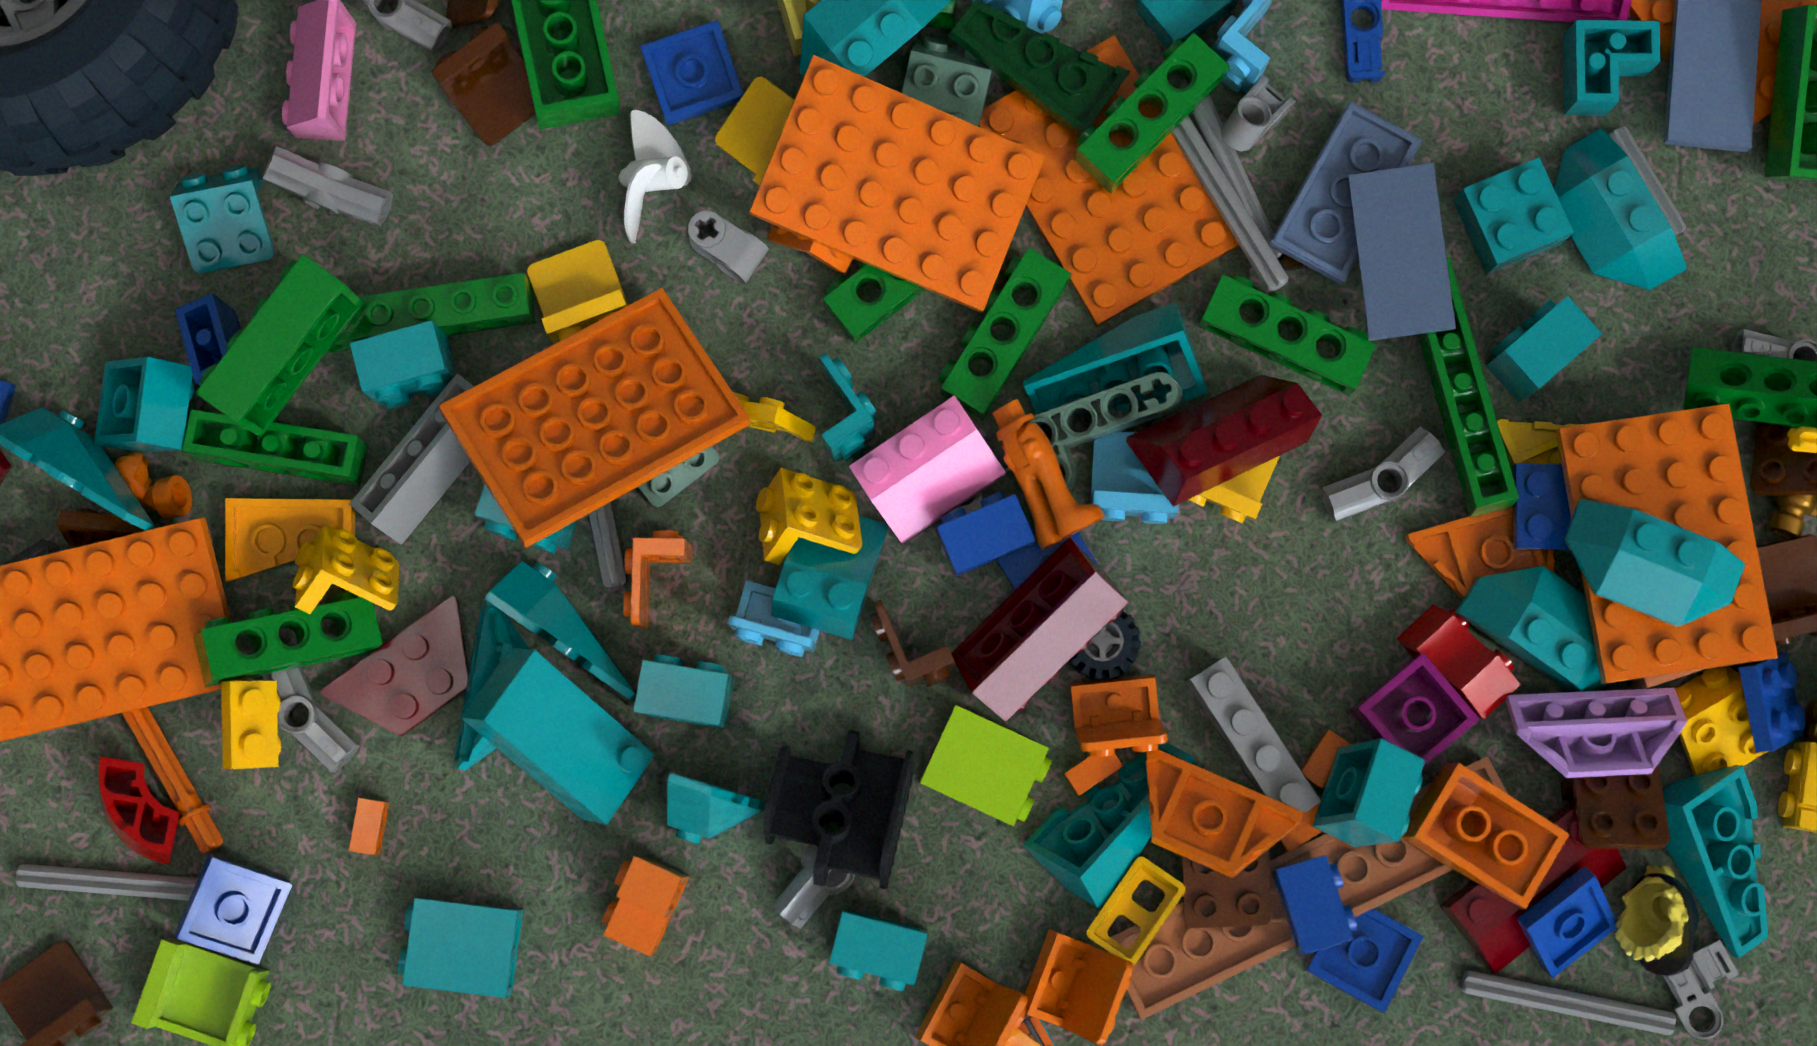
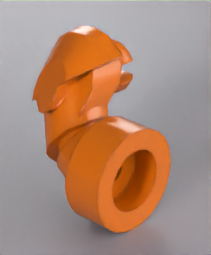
M131 452L127 456L117 458L114 466L143 508L149 507L151 510L157 511L165 519L183 517L190 512L192 493L187 481L179 475L162 477L154 483L148 474L149 460L148 458H143V453Z

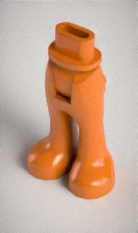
M1018 399L1007 403L992 413L1000 428L996 432L998 441H1002L1003 460L1008 468L1013 471L1022 489L1034 520L1035 539L1041 550L1051 547L1105 518L1099 505L1079 504L1073 498L1067 488L1049 439L1039 425L1036 423L1029 424L1034 419L1032 413L1026 415Z

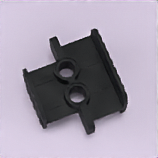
M853 730L848 731L841 761L832 764L790 756V747L783 745L779 750L778 761L775 764V772L772 775V783L765 802L763 823L765 843L772 845L775 837L816 845L818 852L813 869L814 885L825 886L829 869L879 879L880 888L886 889L891 877L912 786L913 751L907 750L905 759L859 750L860 732ZM839 783H845L852 787L844 793H839L832 789L834 785ZM828 822H837L843 826L835 832H828L821 828Z

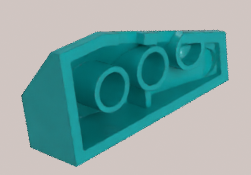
M1177 302L1131 318L1023 381V386L1036 414L1157 372L1169 374L1180 384L1183 390L1182 402L1208 394L1189 332ZM1159 384L1157 386L1158 393L1146 398L1140 391H1137L1136 394L1140 400L1157 398L1161 403L1167 401L1166 394L1171 392L1172 389H1167L1163 384ZM1121 397L1114 402L1115 410H1130V398ZM1081 411L1078 414L1088 413V411Z
M41 407L0 424L1 446L20 458L42 468L48 475L79 491L80 494L121 519L145 531L154 528L155 525L102 446L95 445V437L81 429L85 423L83 420L64 409L61 410L59 415H56Z
M521 561L486 595L484 599L531 632L545 638L549 644L574 661L576 660L594 676L629 700L635 702L637 691L563 589L553 583L558 576L538 561L533 567Z
M1168 743L1158 744V750L1191 764L1195 761L1192 755ZM1146 752L1120 768V780L1101 790L1095 785L1084 792L1089 800L1070 813H1067L1062 806L1050 814L1023 843L1025 849L1069 892L1098 909L1114 892L1151 837Z
M1734 765L1676 780L1662 791L1670 841L1666 845V849L1732 957L1740 958L1768 938L1764 886L1757 883L1755 859L1761 858V846L1759 843H1754L1752 819L1758 818L1757 803L1744 767L1742 765Z
M672 773L669 775L667 781V825L677 828L675 837L699 844L701 837L713 838L765 811V801L687 776Z

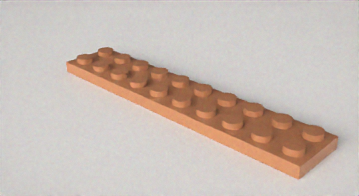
M1488 756L1466 766L1507 793ZM1432 783L1420 788L1413 797L1408 813L1410 819ZM1326 833L1299 846L1290 853L1286 852L1269 861L1271 920L1266 925L1190 928L1184 921L1183 902L1176 905L1137 963L1133 965L1131 982L1127 993L1140 1020H1143L1294 947L1295 943L1272 872L1276 869L1326 855L1329 864L1335 862L1338 866L1343 881V888L1338 889L1342 905L1349 904L1354 917L1453 869L1432 858L1403 838H1400L1398 842L1354 847ZM1134 925L1110 938L1123 947L1128 948L1135 942L1141 930L1137 925Z

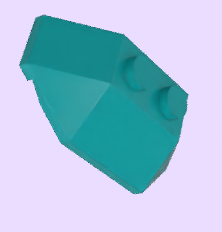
M820 0L804 14L799 74L804 77L812 56L816 55L865 77L925 27L952 0Z
M1602 128L1564 149L1554 190L1574 231L1570 238L1593 275L1650 291L1687 270L1670 223L1629 156Z
M1585 499L1578 501L1564 538L1569 550H1572L1579 568L1595 595L1676 627L1731 604L1745 567L1743 561L1717 541L1636 509Z
M1544 566L1476 578L1456 609L1455 613L1464 618L1567 692L1603 691L1607 683L1601 684L1586 596Z
M482 600L461 716L510 648L530 649L507 615L487 600ZM461 718L452 768L467 770L494 751L496 747Z

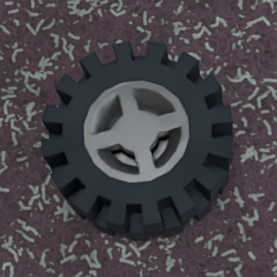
M1122 608L1119 616L1114 621L1107 623L1091 638L1089 645L1083 651L1076 653L1068 661L1076 672L1092 680L1115 678L1129 669L1138 657V650L1141 646L1139 627L1135 626L1133 622L1135 619L1131 614H1126Z

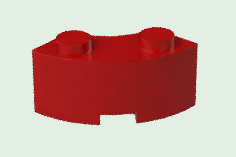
M1432 605L1396 639L1412 657L1424 653L1475 714L1484 720L1507 698V695H1511L1521 685L1511 672L1514 665L1501 651L1497 649L1491 651L1468 631L1470 628L1468 622L1457 615L1454 609L1448 612Z
M100 756L98 773L100 803L113 832L137 854L152 861L170 865L180 812L164 807L150 794L144 780V763Z

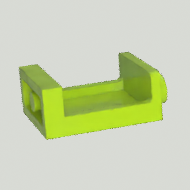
M955 705L920 784L1014 827L1017 819L1025 822L1035 800L1028 796L1035 780L1043 783L1052 760L1045 757L1049 750L1048 747Z
M176 938L162 939L131 1023L146 1029L158 1027L211 1046H249L256 1030V1024L251 1023L257 1006L262 1007L270 992L271 983L266 981L269 970Z

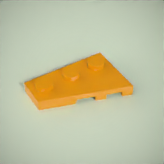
M225 498V582L295 561L301 546L306 541L312 543L324 524L337 530H346L355 536V509L349 504L353 499Z

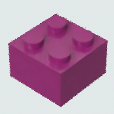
M1424 653L1410 658L1349 710L1374 740L1383 739L1424 759L1423 767L1480 720Z

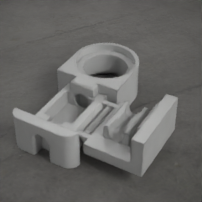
M1714 938L1710 944L1693 952V960L1687 970L1680 974L1663 976L1677 1002L1676 1005L1672 1006V1009L1682 1027L1693 1037L1703 1040L1713 1038L1721 1031L1723 1015L1711 992L1707 989H1702L1705 987L1709 989L1714 988L1713 982L1723 976L1730 980L1739 975L1721 940L1718 938ZM1715 953H1718V955H1719L1721 961L1723 962V964H1724V966H1725V968H1726V970H1727L1728 972H1725L1723 966L1721 965V963H1720V961H1719V959H1718V957L1716 956ZM1699 1006L1708 1007L1713 1014V1022L1705 1030H1695L1689 1022L1691 1011Z

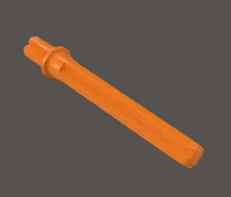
M149 707L121 713L174 807L180 812L179 816L181 819L178 821L179 825L186 826L201 853L206 854L216 850L224 843V839L209 814L211 807L209 804H203Z

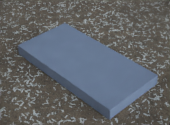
M1674 0L1664 144L1748 152L1752 148L1762 0Z
M1349 100L1269 246L1342 285L1358 258L1348 175L1409 166L1423 140Z
M1434 162L1348 175L1369 341L1456 329Z

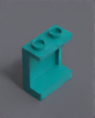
M427 897L414 898V905L407 907L404 920V930L410 931L408 947L401 950L398 961V974L403 975L402 985L501 998L511 996L524 909L433 900Z

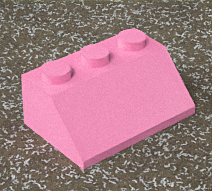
M316 0L298 7L297 21H292L290 26V41L294 46L293 61L289 60L286 66L287 84L290 85L289 100H285L283 103L282 120L286 128L296 138L345 141L356 22L341 0Z
M955 395L849 465V468L874 506L902 544L1007 474Z

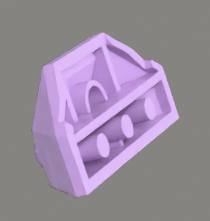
M1675 688L1507 695L1505 700L1516 735L1566 778L1651 774L1687 723Z

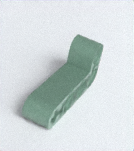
M1163 372L1152 373L1034 415V419L1029 424L1036 423L1039 426H1050L1052 430L1050 443L1058 463L1063 465L1066 475L1064 480L1069 491H1072L1076 486L1078 474L1070 451L1071 448L1176 411L1182 403L1183 390L1180 384L1169 374ZM1159 384H1163L1167 389H1172L1171 392L1166 394L1167 401L1161 403L1157 398L1143 401L1148 407L1145 411L1143 410V403L1136 394L1137 391H1140L1146 398L1158 393L1157 386ZM1121 397L1130 398L1132 402L1131 412L1124 418H1115L1112 414L1113 403ZM1081 411L1090 412L1092 423L1089 429L1080 433L1075 432L1072 422L1076 414Z

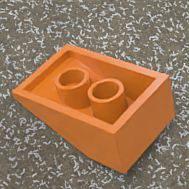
M1445 763L1411 817L1409 826L1401 838L1451 869L1515 905L1526 909L1570 834L1462 764Z

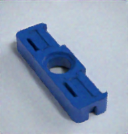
M1340 0L1346 80L1349 83H1360L1363 79H1368L1369 82H1379L1386 73V70L1380 71L1382 69L1380 39L1383 36L1381 0ZM1359 9L1369 12L1373 20L1372 25L1365 29L1357 28L1351 22V13Z

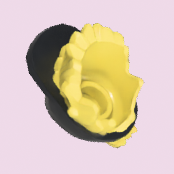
M1648 865L1645 876L1637 880L1633 888L1622 897L1626 909L1619 915V920L1615 924L1618 928L1615 938L1620 942V946L1625 950L1626 955H1632L1634 960H1639L1647 971L1662 976L1680 974L1689 968L1693 960V934L1699 925L1696 903L1690 891L1675 878L1669 865L1662 867L1658 865L1651 867Z

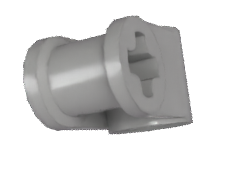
M1263 75L1250 88L1221 128V136L1224 142L1234 150L1247 151L1251 149L1269 130L1276 127L1296 102L1293 98L1286 99L1268 84L1269 78L1266 75Z
M712 211L696 213L688 224L689 241L692 249L715 264L725 274L743 284L747 283L769 250L760 239L736 227ZM710 227H713L715 238L707 236L704 240H701L699 230L707 231Z

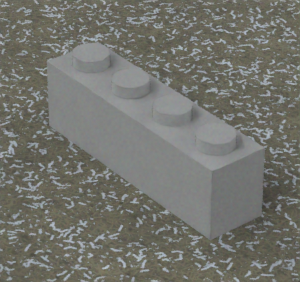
M458 373L349 503L368 522L401 545L470 463L468 456L441 415L438 406L474 387Z
M1227 657L1220 659L1185 682L1256 792L1303 812H1307L1321 803V800Z

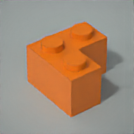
M645 855L634 856L633 860H629V862L625 860L614 881V884L620 887L616 895L620 899L619 901L612 899L604 913L601 923L607 925L603 936L650 957L655 955L690 876Z

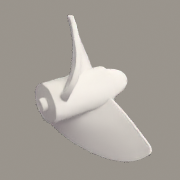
M636 109L630 113L635 161L630 162L619 174L620 183L628 188L624 208V225L631 244L636 242L645 192L679 189L687 186L691 181L690 167L674 137L656 118Z

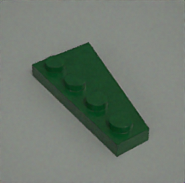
M978 0L972 3L948 35L1078 138L1090 127L1130 73V71L1122 67L1116 66L1114 68L1099 61L1098 56L1085 50L1079 52L1059 42V38L1051 34L1036 32L1026 27L1023 21Z

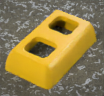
M1138 857L1087 929L1088 938L1111 954L1128 960L1135 965L1185 893L1186 887L1145 857ZM1143 881L1150 882L1165 894V898L1154 912L1147 911L1132 899L1133 893ZM1119 916L1126 917L1141 930L1131 947H1123L1108 935L1109 928Z

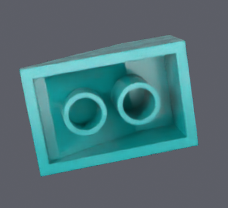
M859 515L863 546L857 554L798 538L785 559L772 598L771 616L853 640L889 525Z

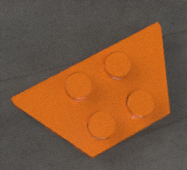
M1513 506L1512 508L1471 518L1468 516L1405 535L1406 542L1461 600H1463L1477 577L1536 566H1544L1552 572L1554 570V550H1513Z
M1158 749L1146 752L1151 843L1233 878L1301 823L1305 813L1301 810Z

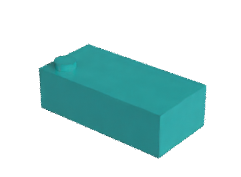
M510 648L460 717L582 820L605 825L609 823L655 755L533 649Z

